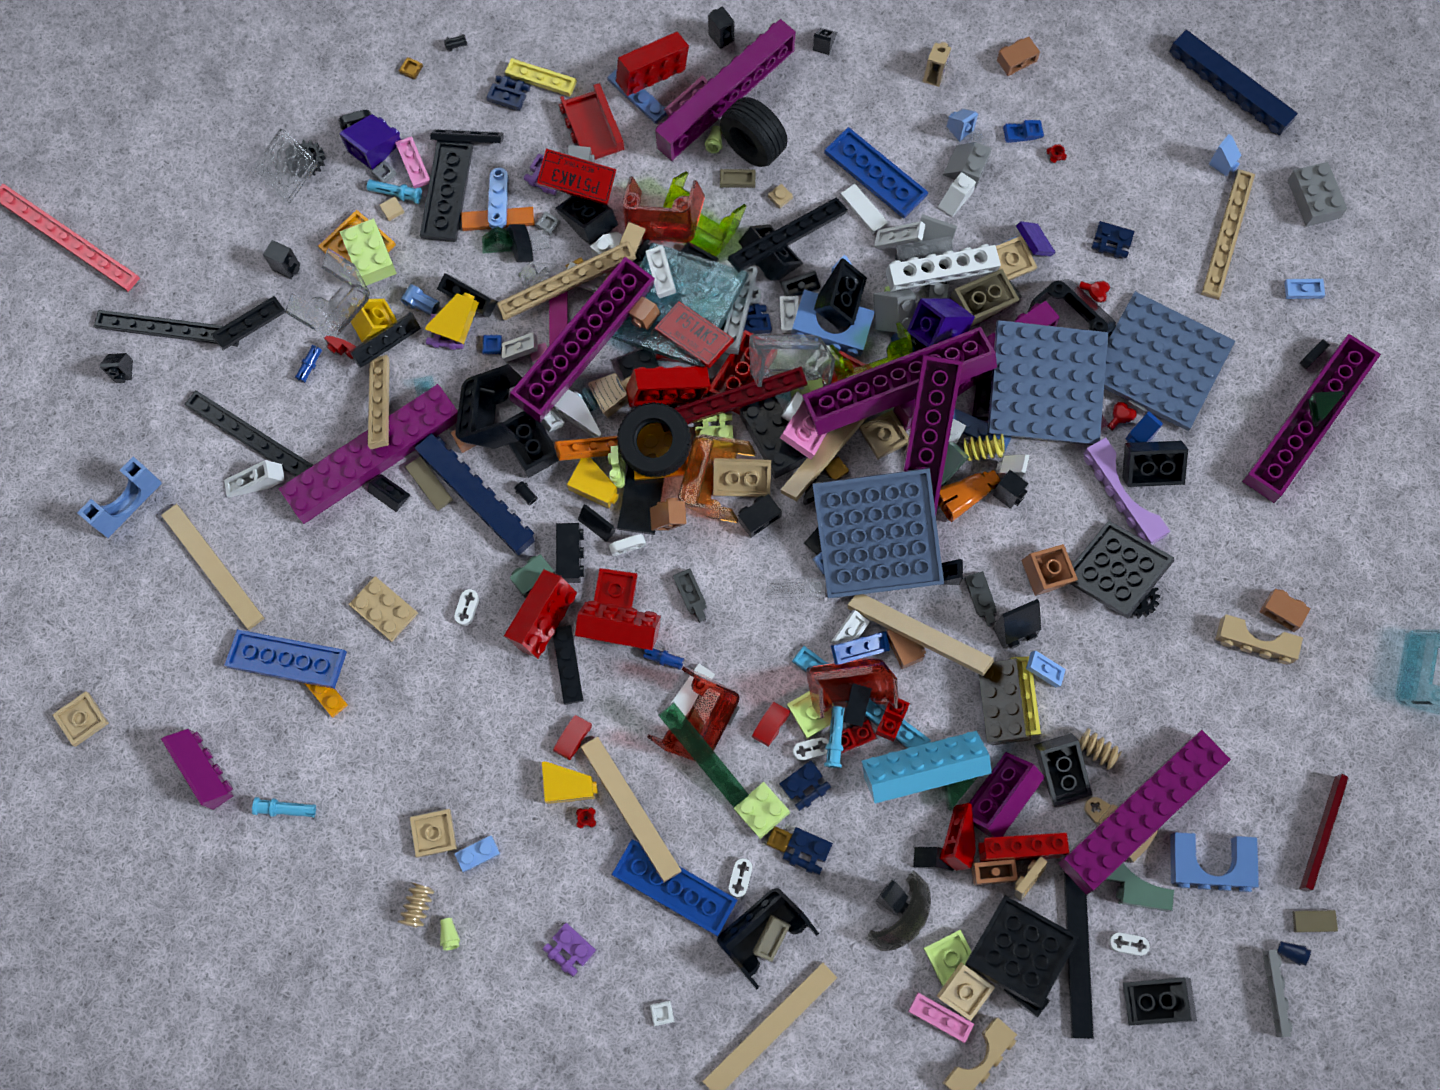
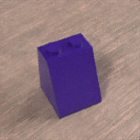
M373 114L339 133L347 152L371 170L383 162L397 148L395 142L401 140L400 133L396 128L389 127L383 118H377Z
M921 298L907 332L923 345L929 347L968 332L975 316L952 299Z

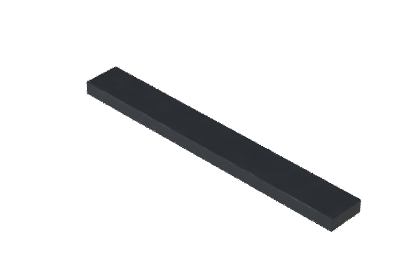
M836 197L729 255L727 260L740 273L847 213L848 209Z
M98 310L94 323L96 329L213 344L217 343L211 333L223 327L222 325ZM239 341L231 346L238 347Z
M197 390L194 391L184 404L270 461L282 464V468L295 477L313 466L310 462Z
M1064 871L1066 929L1079 936L1068 958L1071 1038L1094 1039L1087 895Z

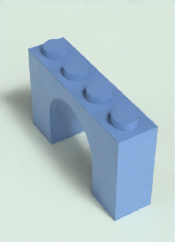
M804 289L790 336L799 341H809L816 346L829 345L836 352L842 351L852 357H861L875 311L859 306L854 325H851L842 333H829L823 330L817 322V312L814 310L818 293Z
M134 457L119 470L128 478V484L118 499L105 506H100L90 499L77 512L107 538L162 484L154 474Z
M1177 832L1170 834L1171 884H1177V888H1190V885H1198V889L1210 890L1211 886H1216L1220 891H1231L1232 887L1239 888V892H1252V889L1259 887L1257 837L1236 836L1231 838V866L1224 875L1213 876L1206 873L1197 862L1196 834Z

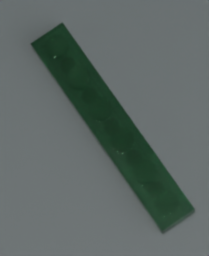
M674 702L658 714L733 808L749 796L748 792Z

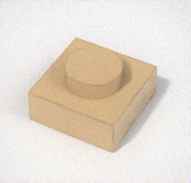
M780 184L768 194V198L780 209L793 199V195Z

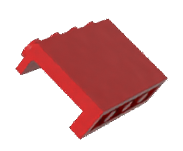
M600 83L593 85L594 91L568 100L561 96V103L558 104L561 114L566 115L564 120L567 129L571 128L572 130L570 136L573 144L577 143L578 146L591 147L594 160L625 150L622 136Z
M1067 833L985 838L984 842L977 843L979 862L1013 859L1015 861L1038 860L1040 857L1056 859L1069 854Z

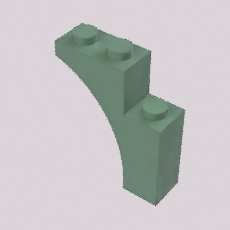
M1124 863L1104 880L1120 883V886H1117L1116 898L1119 899V904L1166 912L1173 911V889L1158 887L1142 880L1131 872Z

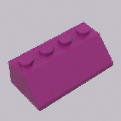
M186 729L161 738L202 806L214 810L234 797L231 792L233 790L232 785L228 780L224 781L222 778V769L217 763L214 765L211 760L213 755L207 747H203L201 743L203 738L197 731L194 732Z
M1008 752L1004 753L991 771L992 773L989 774L969 802L972 805L974 826L989 837L1004 836L1045 778L1034 764Z

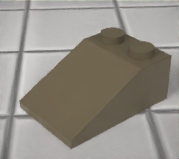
M1003 269L955 288L950 296V299L975 316L971 327L984 322L1019 301Z

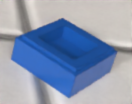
M483 335L482 353L502 354V335Z

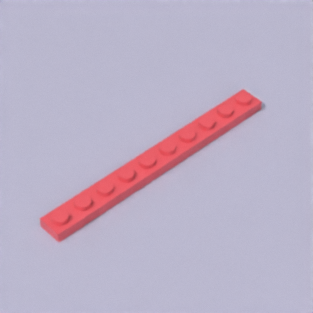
M5 184L0 186V204L127 292L140 280L139 276L17 192Z

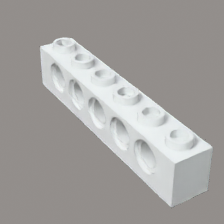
M984 244L976 249L968 247L959 252L947 251L943 255L936 256V254H930L921 259L913 257L905 262L900 260L893 261L888 265L886 275L890 291L892 292L993 273L1000 268L1001 264L996 245L989 246ZM974 258H979L981 263L976 262ZM957 261H961L964 266H960ZM939 264H943L946 269H942ZM921 267L927 268L929 272H924ZM904 271H909L911 276H907Z

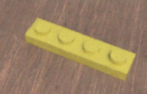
M511 58L505 71V76L512 79L521 80L571 97L577 83L576 78Z
M1030 656L1013 657L1011 659L1017 658L1022 662L1031 736L1040 735L1033 673L1026 669Z

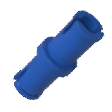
M311 345L306 358L302 359V365L295 376L297 380H302L304 383H306L312 369H315V363L323 351L319 347L315 348V345Z
M653 648V650L645 649L644 651L646 654L643 655V658L659 662V665H668L678 670H681L683 666V657L669 654L666 650L660 651Z

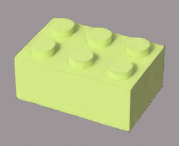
M374 218L340 231L356 274L363 287L397 274Z

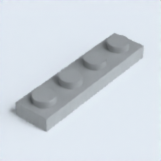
M1277 950L1262 951L1276 1037H1291L1292 1023L1287 1015L1289 1004L1283 990L1285 988V980L1280 972L1282 965L1281 957L1277 954Z

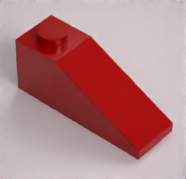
M970 803L954 806L940 860L954 870L959 871L971 869L976 852L973 813Z

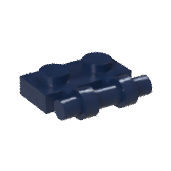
M497 75L495 81L500 84H492L486 97L487 101L520 111L526 99V93L522 91L529 92L531 86L521 80L515 81L504 75L502 77Z
M1099 221L1094 239L1101 242H1093L1091 248L1098 250L1102 254L1105 252L1114 255L1116 258L1123 257L1127 259L1129 251L1122 250V247L1130 248L1135 231ZM1109 243V244L1116 245V248H1115V247L1108 246V245H1106V244Z
M753 303L749 306L748 313L753 314L747 315L744 330L752 334L771 333L772 326L769 314L761 313L767 311L766 305Z
M812 760L779 783L790 800L796 796L799 797L800 801L795 804L798 811L811 806V802L819 796L823 797L826 795V791L831 788L827 781L822 785L817 782L823 775ZM812 785L815 790L806 796L803 791Z
M795 827L788 847L795 849L793 854L785 851L782 859L790 862L789 864L792 866L797 865L806 869V872L810 874L813 872L820 875L823 868L815 865L817 859L825 862L833 843ZM800 852L811 856L810 862L800 858Z

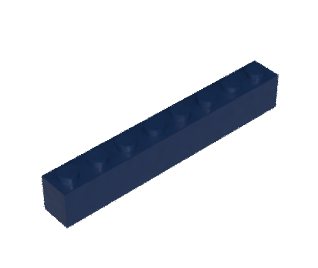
M1187 29L1173 42L1169 51L1173 58L1179 59L1188 69L1199 74L1201 79L1208 81L1213 85L1214 89L1224 93L1230 101L1236 102L1243 111L1249 112L1258 122L1265 124L1271 132L1280 136L1293 123L1298 115L1295 110Z
M431 433L415 447L418 455L517 556L521 555L535 542L534 532L528 526L524 528L520 523L521 519L515 513L511 514L507 510L509 507L502 500L498 501L495 498L496 494L490 487L486 489L482 485V479L477 474L473 476L469 472L471 470L464 461L460 463L457 459L458 455L452 449L448 450L445 447L446 443L439 436L436 438Z

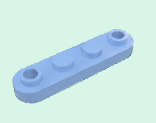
M495 168L490 172L488 223L494 230L503 229L507 224L509 178L507 171L503 168Z

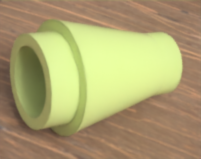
M719 126L712 127L705 142L706 150L710 153H718L722 149V132Z
M452 918L442 919L440 921V946L443 947L444 951L458 948L460 938Z

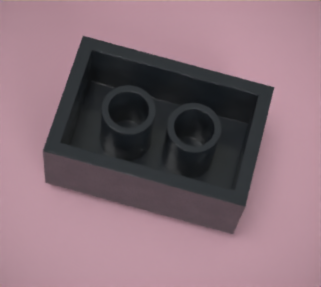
M525 411L502 422L519 437L518 442L508 445L528 478L559 461L554 444L542 424Z
M1183 441L1125 443L1122 479L1127 487L1185 485L1188 448Z

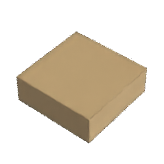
M396 197L379 205L388 221L404 213Z

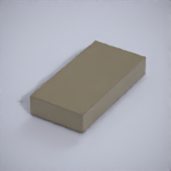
M720 169V188H755L756 170Z
M1336 910L1292 911L1295 933L1338 932Z
M771 915L753 953L772 962L790 924Z

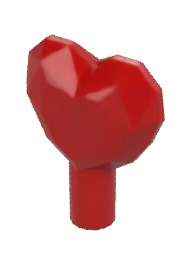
M1081 281L1079 285L1081 289L1089 291L1092 299L1100 303L1106 300V293L1110 289L1109 283L1105 281H1097L1092 284Z
M1118 402L1113 408L1114 419L1107 427L1113 431L1119 423L1133 421L1137 416L1136 411L1128 408L1124 402Z

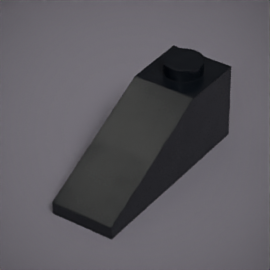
M892 879L885 886L876 902L896 916L899 912L901 914L904 913L909 905L906 902L909 897L898 883Z

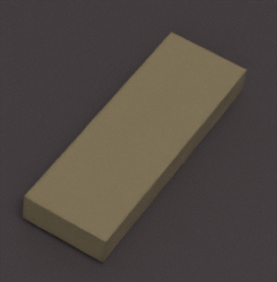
M421 456L405 466L437 511L453 501L452 497Z

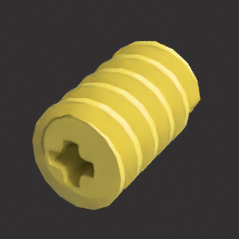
M993 434L992 440L986 435L985 441H982L981 437L978 436L977 442L971 437L969 443L964 438V451L969 456L968 461H972L973 456L976 460H980L981 455L983 459H987L988 454L994 459L996 453L999 458H1002L1005 452L1003 434H1001L1000 439H997L996 435Z

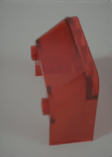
M629 177L623 198L625 229L628 222L645 228L642 240L646 238L651 241L690 242L695 236L705 198L697 180H693L689 196H680L675 199L672 208L640 206L642 191L634 177Z
M872 658L851 661L840 665H835L834 663L807 668V681L812 706L820 719L824 718V712L832 708V702L848 700L852 683L872 688L870 699L876 704H885L889 701L894 709L898 708L897 677L881 659Z
M683 666L682 670L694 678L691 688L699 695L681 729L677 727L670 728L663 739L648 734L647 738L667 752L698 763H705L712 756L739 703V694L710 677Z

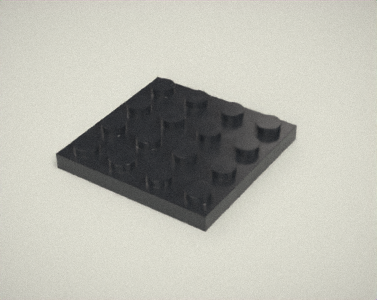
M1108 521L1072 564L1078 580L1070 583V585L1128 619L1172 565L1174 557L1113 522Z
M1004 895L965 965L1041 1009L1074 949L1079 936Z

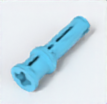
M372 179L367 182L368 191L396 196L402 201L406 199L419 204L422 198V189L419 187L416 189L410 188L405 184L397 186Z
M832 706L829 744L825 747L827 750L825 767L842 768L840 759L841 752L844 749L841 745L844 707Z
M255 797L252 805V814H269L270 817L283 814L314 818L316 805L279 802L274 798L272 800H262L259 797Z

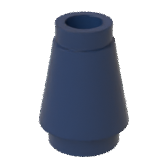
M1280 941L1277 953L1299 966L1301 964L1306 966L1311 950L1303 945Z

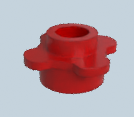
M1056 144L1046 150L1052 163L1066 160L1067 158L1062 145Z
M579 808L576 811L578 818L576 825L578 828L582 829L584 826L593 828L596 826V821L594 820L596 811L594 808Z

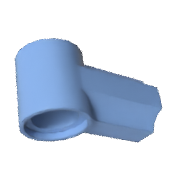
M412 284L409 285L400 299L404 305H410V308H417L430 316L437 312L440 305L438 300L424 294L420 288Z

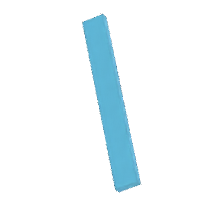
M803 646L792 662L847 703L851 685L854 682ZM870 695L865 717L879 726L886 706ZM904 719L895 738L907 748L924 745L931 741Z

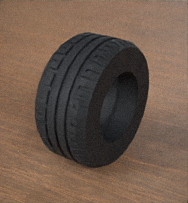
M751 97L739 98L721 116L720 128L725 140L748 163L757 167L769 166L786 149L788 139L785 128L778 117L760 101Z
M652 402L635 407L630 413H627L620 424V428H618L617 445L621 457L630 468L641 475L654 478L670 475V473L677 471L679 467L681 468L689 456L692 440L688 424L679 412L663 403ZM651 423L665 425L672 434L670 449L664 455L657 458L643 455L637 446L639 432Z

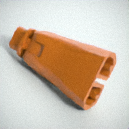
M991 470L988 473L986 471L976 473L957 482L945 485L940 489L938 505L947 519L953 522L986 497L1001 480L996 472Z

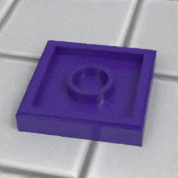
M1020 221L1016 225L1033 255L1052 256L1056 253L1037 223Z

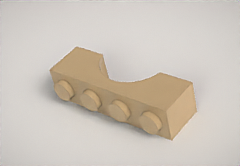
M1225 614L1220 618L1215 640L1220 641V644L1223 646L1240 647V650L1243 652L1251 653L1253 651L1259 653V656L1262 658L1279 659L1278 662L1289 665L1298 660L1303 637L1282 632L1275 640L1262 641L1251 635L1244 619Z
M994 1017L982 1032L986 1043V1053L982 1062L971 1069H962L955 1066L943 1081V1084L949 1090H976V1086L980 1082L983 1084L990 1076L988 1071L991 1067H997L1002 1061L1003 1057L1001 1055L1006 1049L1009 1051L1015 1045L1016 1040L1014 1038L1017 1034L998 1017Z

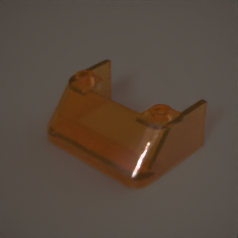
M705 434L698 435L692 444L678 494L679 501H685L686 508L708 518L738 523V518L731 508L722 507L719 501L711 499L714 479V458L736 459L737 454L755 456L756 452L750 441Z

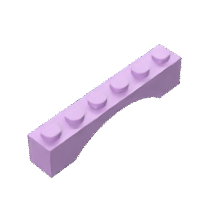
M1107 438L1100 440L1085 450L1083 454L1084 461L1088 466H1092L1096 479L1102 481L1105 485L1107 495L1113 497L1116 502V508L1119 512L1124 513L1128 526L1134 528L1137 532V537L1151 545L1165 538L1171 531L1162 518L1140 507L1122 487L1116 470V451Z

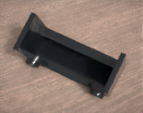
M1069 279L1052 282L1032 300L1028 309L1029 312L1035 304L1043 303L1050 296L1055 299L1063 298L1089 323V330L1108 332L1109 337L1116 327L1115 320L1078 285Z
M509 364L469 377L463 382L455 436L461 442L496 449L519 441V437L502 422L494 424L496 404L506 401L510 388L515 387L522 379Z
M779 888L768 891L726 928L717 939L718 945L756 990L759 988V985L751 976L757 973L760 962L757 959L758 956L753 953V950L771 915L789 923L788 932L792 935L802 933L806 927L816 936L820 934L804 912Z

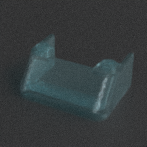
M1415 629L1405 635L1395 689V699L1401 705L1440 715V686L1433 684L1438 648H1440V629Z

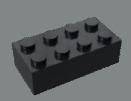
M775 396L749 404L740 409V418L764 460H771V474L774 479L800 467L808 458L780 439L788 421L781 417L783 409Z

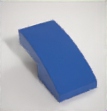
M1024 120L1022 124H1005L1003 127L1006 143L1036 140L1044 137L1041 120Z

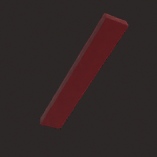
M1340 774L1334 778L1299 888L1305 892L1314 890L1349 779L1346 775Z

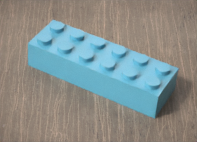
M977 731L861 761L864 779L875 804L992 773L990 755Z

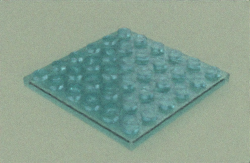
M652 243L649 250L661 245ZM663 246L677 293L659 299L655 285H653V288L645 298L657 305L661 313L659 317L646 330L643 327H636L631 322L632 318L629 316L611 338L692 366L697 365L701 367L702 363L658 333L655 327L680 301L721 329L749 275L746 271L738 273L733 267ZM645 255L639 267L652 276L648 258Z

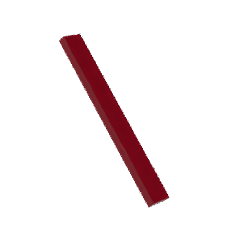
M801 366L673 409L682 415L687 424H691L807 386L808 383ZM661 424L664 432L670 431L665 425Z

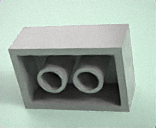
M1328 162L1295 169L1287 181L1306 227L1340 219L1347 210Z

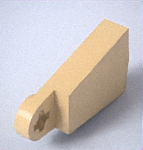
M1098 797L1088 799L1084 805L1086 814L1097 826L1117 808L1114 804L1110 805ZM1098 803L1100 811L1092 812L1090 804ZM1158 831L1127 859L1130 863L1135 862L1143 854Z

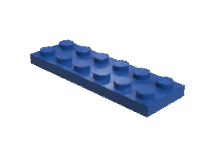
M849 127L824 150V154L903 219L928 195L927 190Z
M237 629L224 666L230 669L335 689L347 652L344 649Z
M632 839L611 875L718 937L738 900L680 867L681 873L663 882L641 845Z

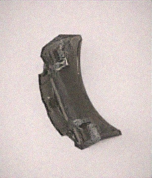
M914 870L910 872L905 880L909 884L908 895L911 897V901L904 915L889 929L884 928L879 932L870 930L865 940L881 952L895 950L908 944L926 924L931 906L930 889L928 883Z

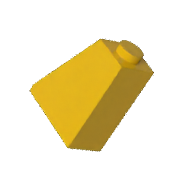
M464 292L463 295L456 294L426 325L425 330L464 344L479 302L474 300L475 296Z
M592 458L580 459L567 484L568 490L606 508H610L611 504L614 505L619 496L616 486Z
M546 761L542 762L546 804L595 799L594 794L598 793L597 781L593 782L591 776Z

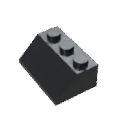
M770 224L750 226L738 243L744 248L772 233L775 229ZM787 246L755 265L764 272V276L768 280L777 281L801 266L803 262Z

